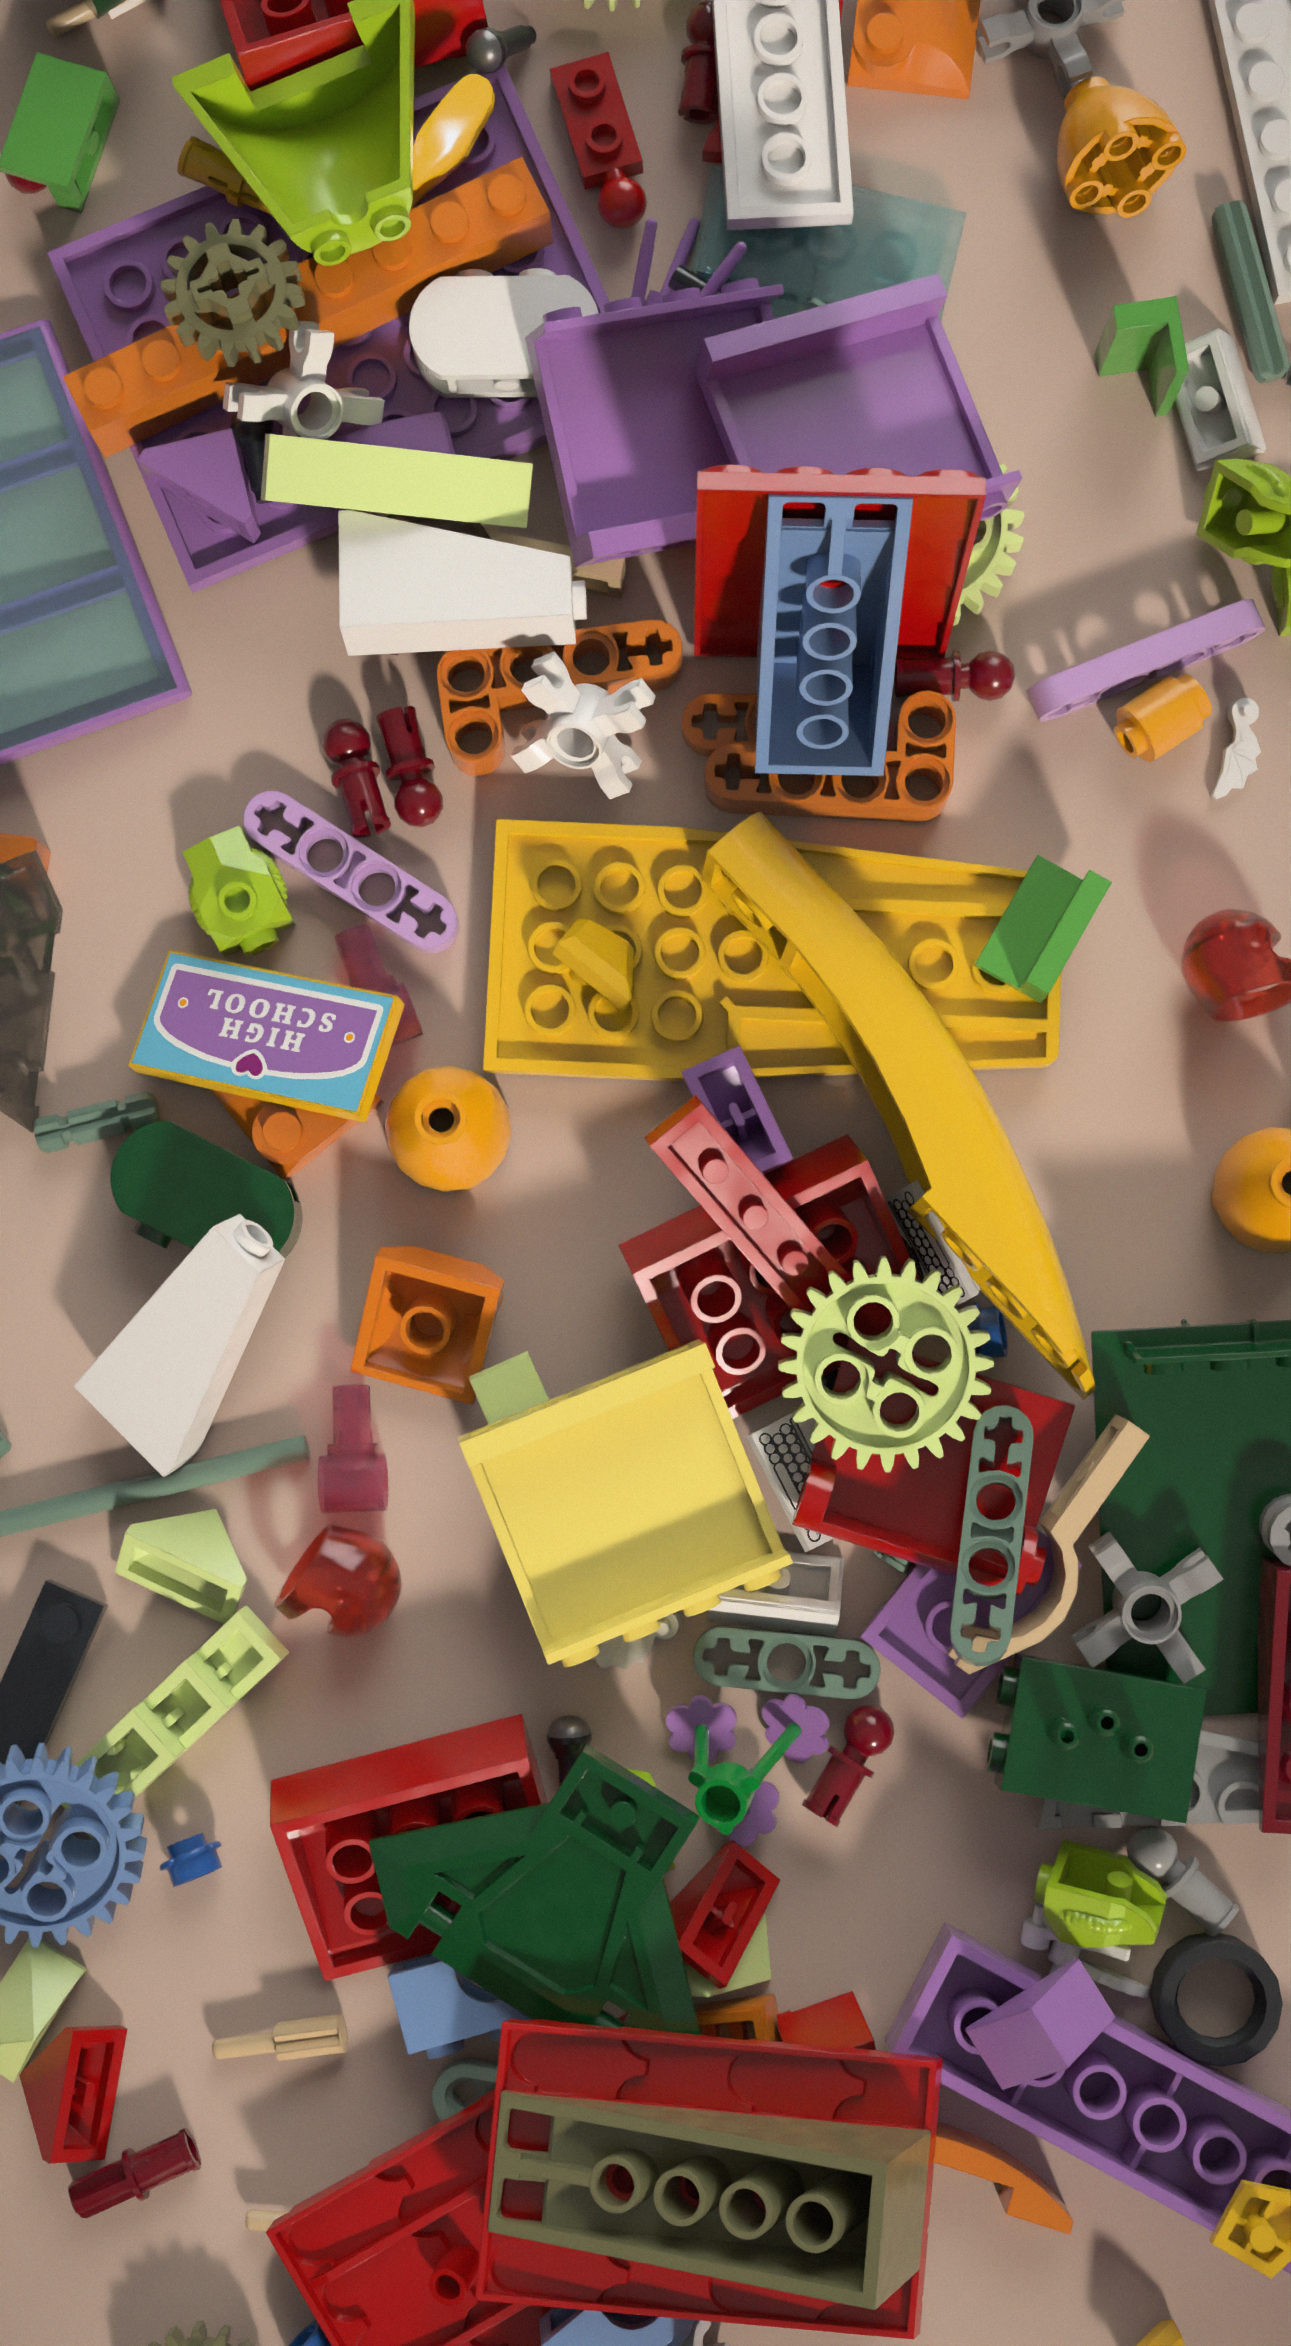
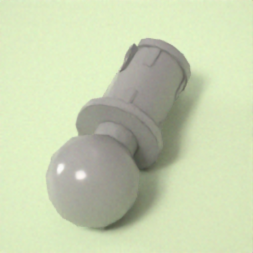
M1147 1826L1140 1828L1131 1836L1127 1845V1857L1139 1870L1153 1879L1161 1878L1164 1881L1161 1887L1167 1894V1898L1172 1897L1205 1929L1209 1936H1216L1229 1925L1236 1916L1239 1906L1234 1901L1232 1902L1197 1869L1199 1861L1194 1856L1188 1857L1182 1862L1178 1859L1177 1844L1170 1833L1161 1827Z

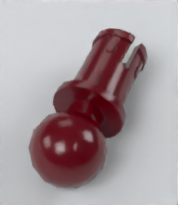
M704 1L691 10L686 20V35L692 45L685 47L681 53V62L685 66V76L678 115L684 116V120L696 124L712 123L718 116L712 1Z
M991 650L979 653L969 663H961L959 651H952L951 657L903 658L902 656H896L894 673L896 697L912 696L917 692L929 690L942 695H951L952 702L960 700L961 689H969L978 698L992 701L1002 698L1009 692L1015 679V670L1010 659L1002 653Z
M402 706L391 708L379 713L376 716V720L381 731L390 766L385 771L387 780L401 782L394 796V808L399 818L407 825L424 827L433 824L443 809V796L438 786L429 779H425L424 775L435 768L434 761L426 756L415 707L406 706L404 714Z
M338 719L328 725L321 741L322 751L326 759L340 767L331 775L332 785L335 788H340L350 821L352 836L357 838L371 836L365 817L366 811H369L376 833L380 834L391 826L390 817L387 816L376 779L380 774L379 765L373 761H364L371 747L370 735L359 722L352 719Z
M875 1705L858 1707L847 1716L844 1725V1737L847 1742L841 1752L835 1747L829 1746L827 1751L832 1756L807 1799H804L801 1804L837 1827L841 1822L840 1818L864 1777L872 1778L875 1773L864 1766L869 1756L883 1753L892 1744L894 1724L891 1717L883 1708Z

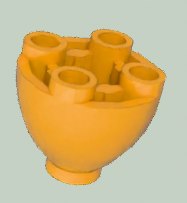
M1102 77L1084 79L1068 92L1064 101L1066 114L1060 126L1057 142V169L1060 183L1072 208L1088 214H1111L1117 212L1123 218L1136 216L1145 211L1150 205L1152 194L1171 176L1175 166L1184 159L1187 147L1167 113L1155 101L1130 88L1110 85Z
M453 1065L427 1068L406 1080L391 1100L385 1121L388 1148L400 1170L420 1186L443 1192L470 1190L481 1181L490 1177L505 1158L512 1134L510 1110L498 1089L477 1072ZM439 1108L449 1109L454 1115V1124L446 1132H437L430 1126L431 1114Z
M1268 1127L1242 1136L1224 1152L1214 1174L1211 1203L1219 1214L1221 1223L1239 1242L1260 1252L1274 1254L1291 1252V1195L1287 1194L1282 1187L1283 1176L1287 1172H1291V1128Z

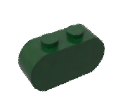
M158 1121L137 1129L125 1139L114 1157L110 1173L112 1194L119 1210L138 1220L132 1232L167 1249L173 1238L194 1249L213 1226L238 1214L264 1228L272 1238L273 1247L284 1258L288 1256L297 1243L302 1228L303 1215L300 1199L291 1183L171 1121Z

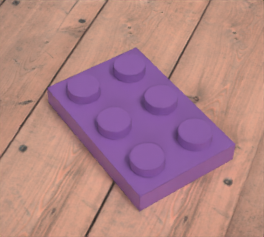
M1037 1528V1546L1046 1549L1044 1567L1037 1585L1034 1587L1025 1584L1021 1594L1016 1595L1013 1623L1034 1611L1049 1590L1054 1568L1050 1539ZM1078 1562V1571H1079L1080 1568L1083 1566V1565H1082L1081 1563H1079V1562ZM915 1563L859 1636L963 1719L1013 1655L972 1674H968L956 1666L955 1660L946 1652L951 1647L950 1627L957 1576ZM968 1593L963 1595V1604L977 1603L974 1626L989 1628L988 1622L991 1605L1002 1610L1005 1609V1598L982 1600Z

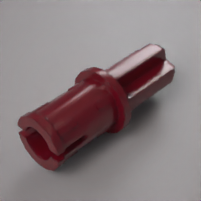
M183 2128L178 2131L179 2133L137 2152L127 2148L123 2150L120 2160L72 2181L68 2186V2192L75 2213H78L81 2218L87 2219L135 2196L138 2200L143 2201L149 2197L151 2189L190 2171L199 2170L201 2168V2157L190 2131L187 2128Z

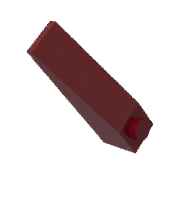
M1262 1557L1257 1630L1259 1830L1262 1833L1291 1834V1566L1283 1563L1279 1558Z

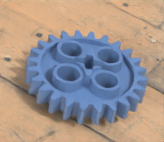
M38 1743L33 1759H25L19 1747L11 1745L6 1764L3 1765L0 1762V1854L5 1857L0 1859V1925L5 1926V1943L11 1944L21 1930L28 1931L32 1947H39L43 1932L52 1931L57 1942L60 1945H65L69 1928L73 1925L81 1934L89 1937L92 1934L95 1916L110 1924L114 1919L116 1903L128 1905L133 1889L132 1883L140 1882L144 1863L141 1859H144L147 1838L139 1836L142 1834L144 1814L130 1813L135 1794L133 1791L114 1795L119 1774L114 1771L98 1779L94 1776L97 1758L94 1756L86 1760L80 1767L73 1765L72 1747L66 1746L58 1760H53L48 1757L45 1743ZM26 1800L34 1803L39 1808L27 1810L20 1808L14 1802ZM61 1803H68L70 1806L55 1822L51 1840H44L40 1844L30 1861L27 1873L19 1885L15 1888L8 1887L7 1885L22 1869L26 1851H33L41 1841L50 1819ZM86 1832L93 1835L96 1839L81 1840L72 1835V1833ZM52 1882L58 1884L61 1888L48 1889L39 1883Z

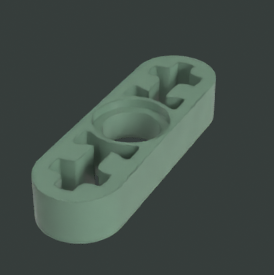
M719 1625L705 1630L696 1640L693 1649V1662L698 1674L706 1682L721 1687L858 1699L868 1695L876 1687L881 1673L880 1662L876 1653L868 1644L855 1638ZM724 1637L730 1639L731 1650L751 1653L748 1643L749 1639L763 1640L757 1654V1667L760 1677L757 1679L745 1677L749 1664L738 1662L729 1663L727 1673L714 1672L713 1661L703 1659L704 1650L715 1648L717 1638ZM783 1643L796 1645L805 1656V1666L802 1673L797 1678L789 1681L775 1678L767 1666V1659L771 1650ZM813 1646H827L823 1655L825 1661L841 1662L845 1660L847 1651H857L858 1660L869 1666L867 1675L857 1676L854 1686H845L841 1674L822 1671L824 1684H810L816 1669Z

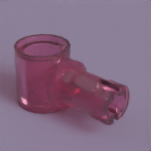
M359 925L337 934L334 940L350 986L395 995L405 1004L391 1047L424 1035L404 982L397 984L394 975H387L369 926Z
M333 1386V1444L327 1445V1455H321L318 1461L320 1510L322 1513L386 1511L389 1496L387 1459L385 1453H378V1443L373 1442L370 1386Z

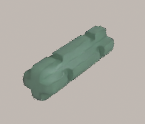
M144 1091L125 1096V1102L122 1103L112 1099L69 1110L66 1113V1117L53 1114L37 1118L33 1126L38 1147L41 1151L50 1153L69 1148V1142L82 1145L125 1134L128 1127L137 1130L150 1123L160 1121V1113L154 1095Z

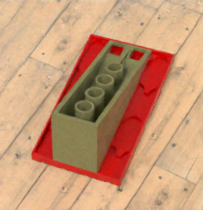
M511 2018L503 2021L501 2025L475 2300L914 2340L920 2334L928 2241L927 2232L930 2217L934 2169L933 2159L935 2157L943 2058L840 2046L831 2048L758 2039L740 2040L631 2027L613 2028L540 2019L522 2020Z

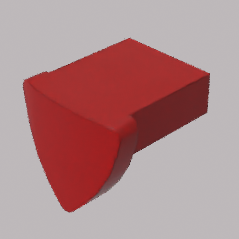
M853 1991L794 2012L787 2010L776 2015L782 2042L831 2048L840 2046L876 2050L874 2038Z

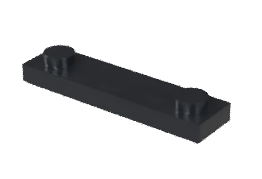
M51 1579L45 1581L0 1682V1762L3 1765L6 1764L11 1745H17L25 1759H33L39 1742L45 1743V1746L47 1745L108 1604ZM22 1800L16 1801L14 1803L20 1806Z

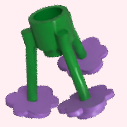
M790 1694L784 1701L771 1699L763 1706L762 1717L769 1725L765 1731V1736L772 1746L757 1764L749 1770L740 1764L730 1762L716 1764L714 1767L708 1765V1763L715 1760L719 1750L728 1751L735 1746L736 1737L732 1730L737 1723V1714L730 1705L725 1703L712 1705L708 1697L699 1695L691 1699L689 1706L684 1704L675 1705L667 1711L666 1726L672 1732L669 1736L670 1747L677 1752L687 1751L689 1758L694 1761V1766L689 1773L688 1780L699 1788L695 1795V1806L698 1814L706 1823L718 1829L722 1834L728 1835L730 1841L734 1840L741 1847L752 1844L757 1839L759 1833H770L777 1824L776 1817L772 1811L777 1807L780 1795L774 1784L769 1781H763V1779L780 1758L785 1754L793 1762L804 1763L808 1761L812 1754H823L828 1748V1739L824 1735L829 1727L827 1715L818 1707L808 1706L799 1695Z

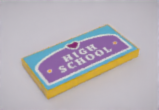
M169 950L128 1066L138 1074L366 1123L405 1004L398 996Z

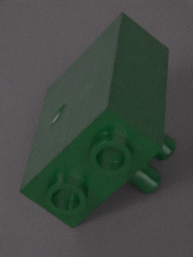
M1015 1653L1013 1667L1003 1666L1000 1673L997 1705L1005 1706L1006 1712L1002 1733L994 1731L991 1733L987 1750L986 1771L995 1772L994 1783L1003 1791L1186 1824L1207 1690L1186 1683L1183 1684Z

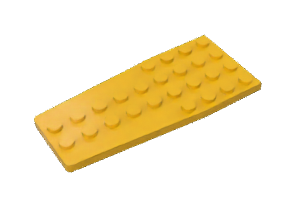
M496 819L483 1062L485 1073L684 1081L681 1071L740 1045L755 1078L859 1075L825 1020L789 973L702 881L707 851L728 832L688 827ZM788 840L854 910L897 960L936 1012L972 1070L1044 1068L1056 1060L1059 1054L1062 971L1049 994L1039 1003L974 966L1028 870ZM578 918L590 919L627 940L634 949L632 999L625 1011L617 1008L591 985H581L575 982L569 975L571 969L552 954L557 942Z

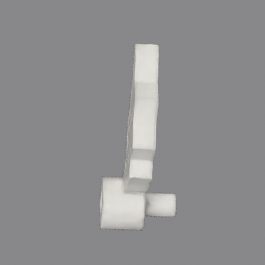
M1251 698L1235 700L1227 708V719L1232 724L1234 730L1232 743L1223 749L1221 770L1210 795L1213 799L1226 796L1231 789H1243L1247 776L1258 770L1255 758L1261 753L1257 737L1249 725L1257 720L1259 707Z
M675 1612L658 1619L661 1627L643 1638L624 1642L622 1635L598 1644L600 1653L591 1659H595L601 1669L615 1665L626 1670L632 1662H642L651 1650L655 1637L669 1639L677 1633L681 1623L679 1613Z
M1040 1903L1035 1904L1033 1917L1024 1919L1020 1942L1031 1949L1046 1950L1049 1947L1050 1940H1059L1044 1924V1904ZM1072 1945L1079 1949L1098 1952L1123 1961L1129 1960L1131 1951L1127 1945H1115L1104 1948H1083Z
M1053 1940L1047 1959L1054 1962L1049 1974L1072 1959L1079 1958L1082 1949L1068 1943ZM1080 1959L1093 1981L1134 1997L1147 1998L1151 1987Z

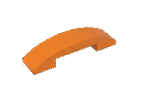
M937 2122L934 2163L1002 2184L999 2199L1007 2215L1070 2235L1074 2221L1065 2203L1038 2174L997 2145L975 2134Z

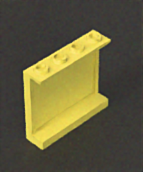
M699 1339L457 1437L548 1665L561 1660L563 1667H571L583 1663L600 1653L598 1648L600 1643L622 1635L624 1642L643 1638L661 1627L658 1621L660 1618L683 1610L685 1617L708 1611L721 1603L719 1594L742 1584L746 1592L768 1586L782 1577L779 1569L793 1564L790 1554L783 1548L713 1372L715 1365L707 1345Z

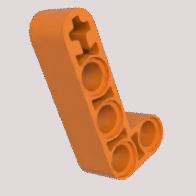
M649 619L576 629V644L447 651L438 664L437 681L444 735L453 763L460 771L470 776L490 774L501 765L505 757V738L501 712L537 707L521 691L524 684L513 677L515 669L521 663L534 661L555 651L565 664L574 685L582 683L593 684L613 694L625 684L642 678L651 691L655 692L669 688L677 681L682 671V641L679 633L667 622ZM647 647H659V652L662 655V664L657 666L650 665L649 658L646 656ZM626 648L628 671H621L619 649ZM590 652L599 653L609 661L607 668L602 673L594 676L585 675L575 667L577 660ZM475 669L484 675V680L476 690L460 692L451 686L454 676L462 670ZM475 729L483 730L492 736V742L484 752L468 754L459 748L462 737L469 731Z
M921 691L908 697L901 706L897 719L893 751H886L884 775L869 776L873 780L876 790L868 797H853L845 791L842 786V780L847 775L808 774L813 782V786L804 794L794 795L786 792L779 784L778 779L782 774L768 773L767 793H759L760 773H755V744L737 743L719 747L707 759L704 772L705 794L710 803L718 810L733 814H755L761 812L763 815L913 823L930 821L937 817L944 809L953 786L956 732L955 710L950 701L937 692ZM915 715H930L939 723L941 733L934 738L925 739L918 737L911 731L908 721ZM734 767L739 769V776L742 780H740L738 790L726 789L724 778L727 768ZM913 776H926L936 784L938 796L929 801L916 800L909 795L905 782Z

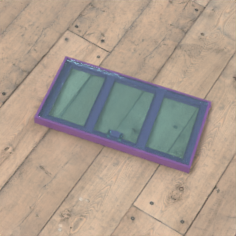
M46 319L0 333V765L182 701L192 695V690L100 449L91 436L63 379V376L69 374L70 371L51 321Z

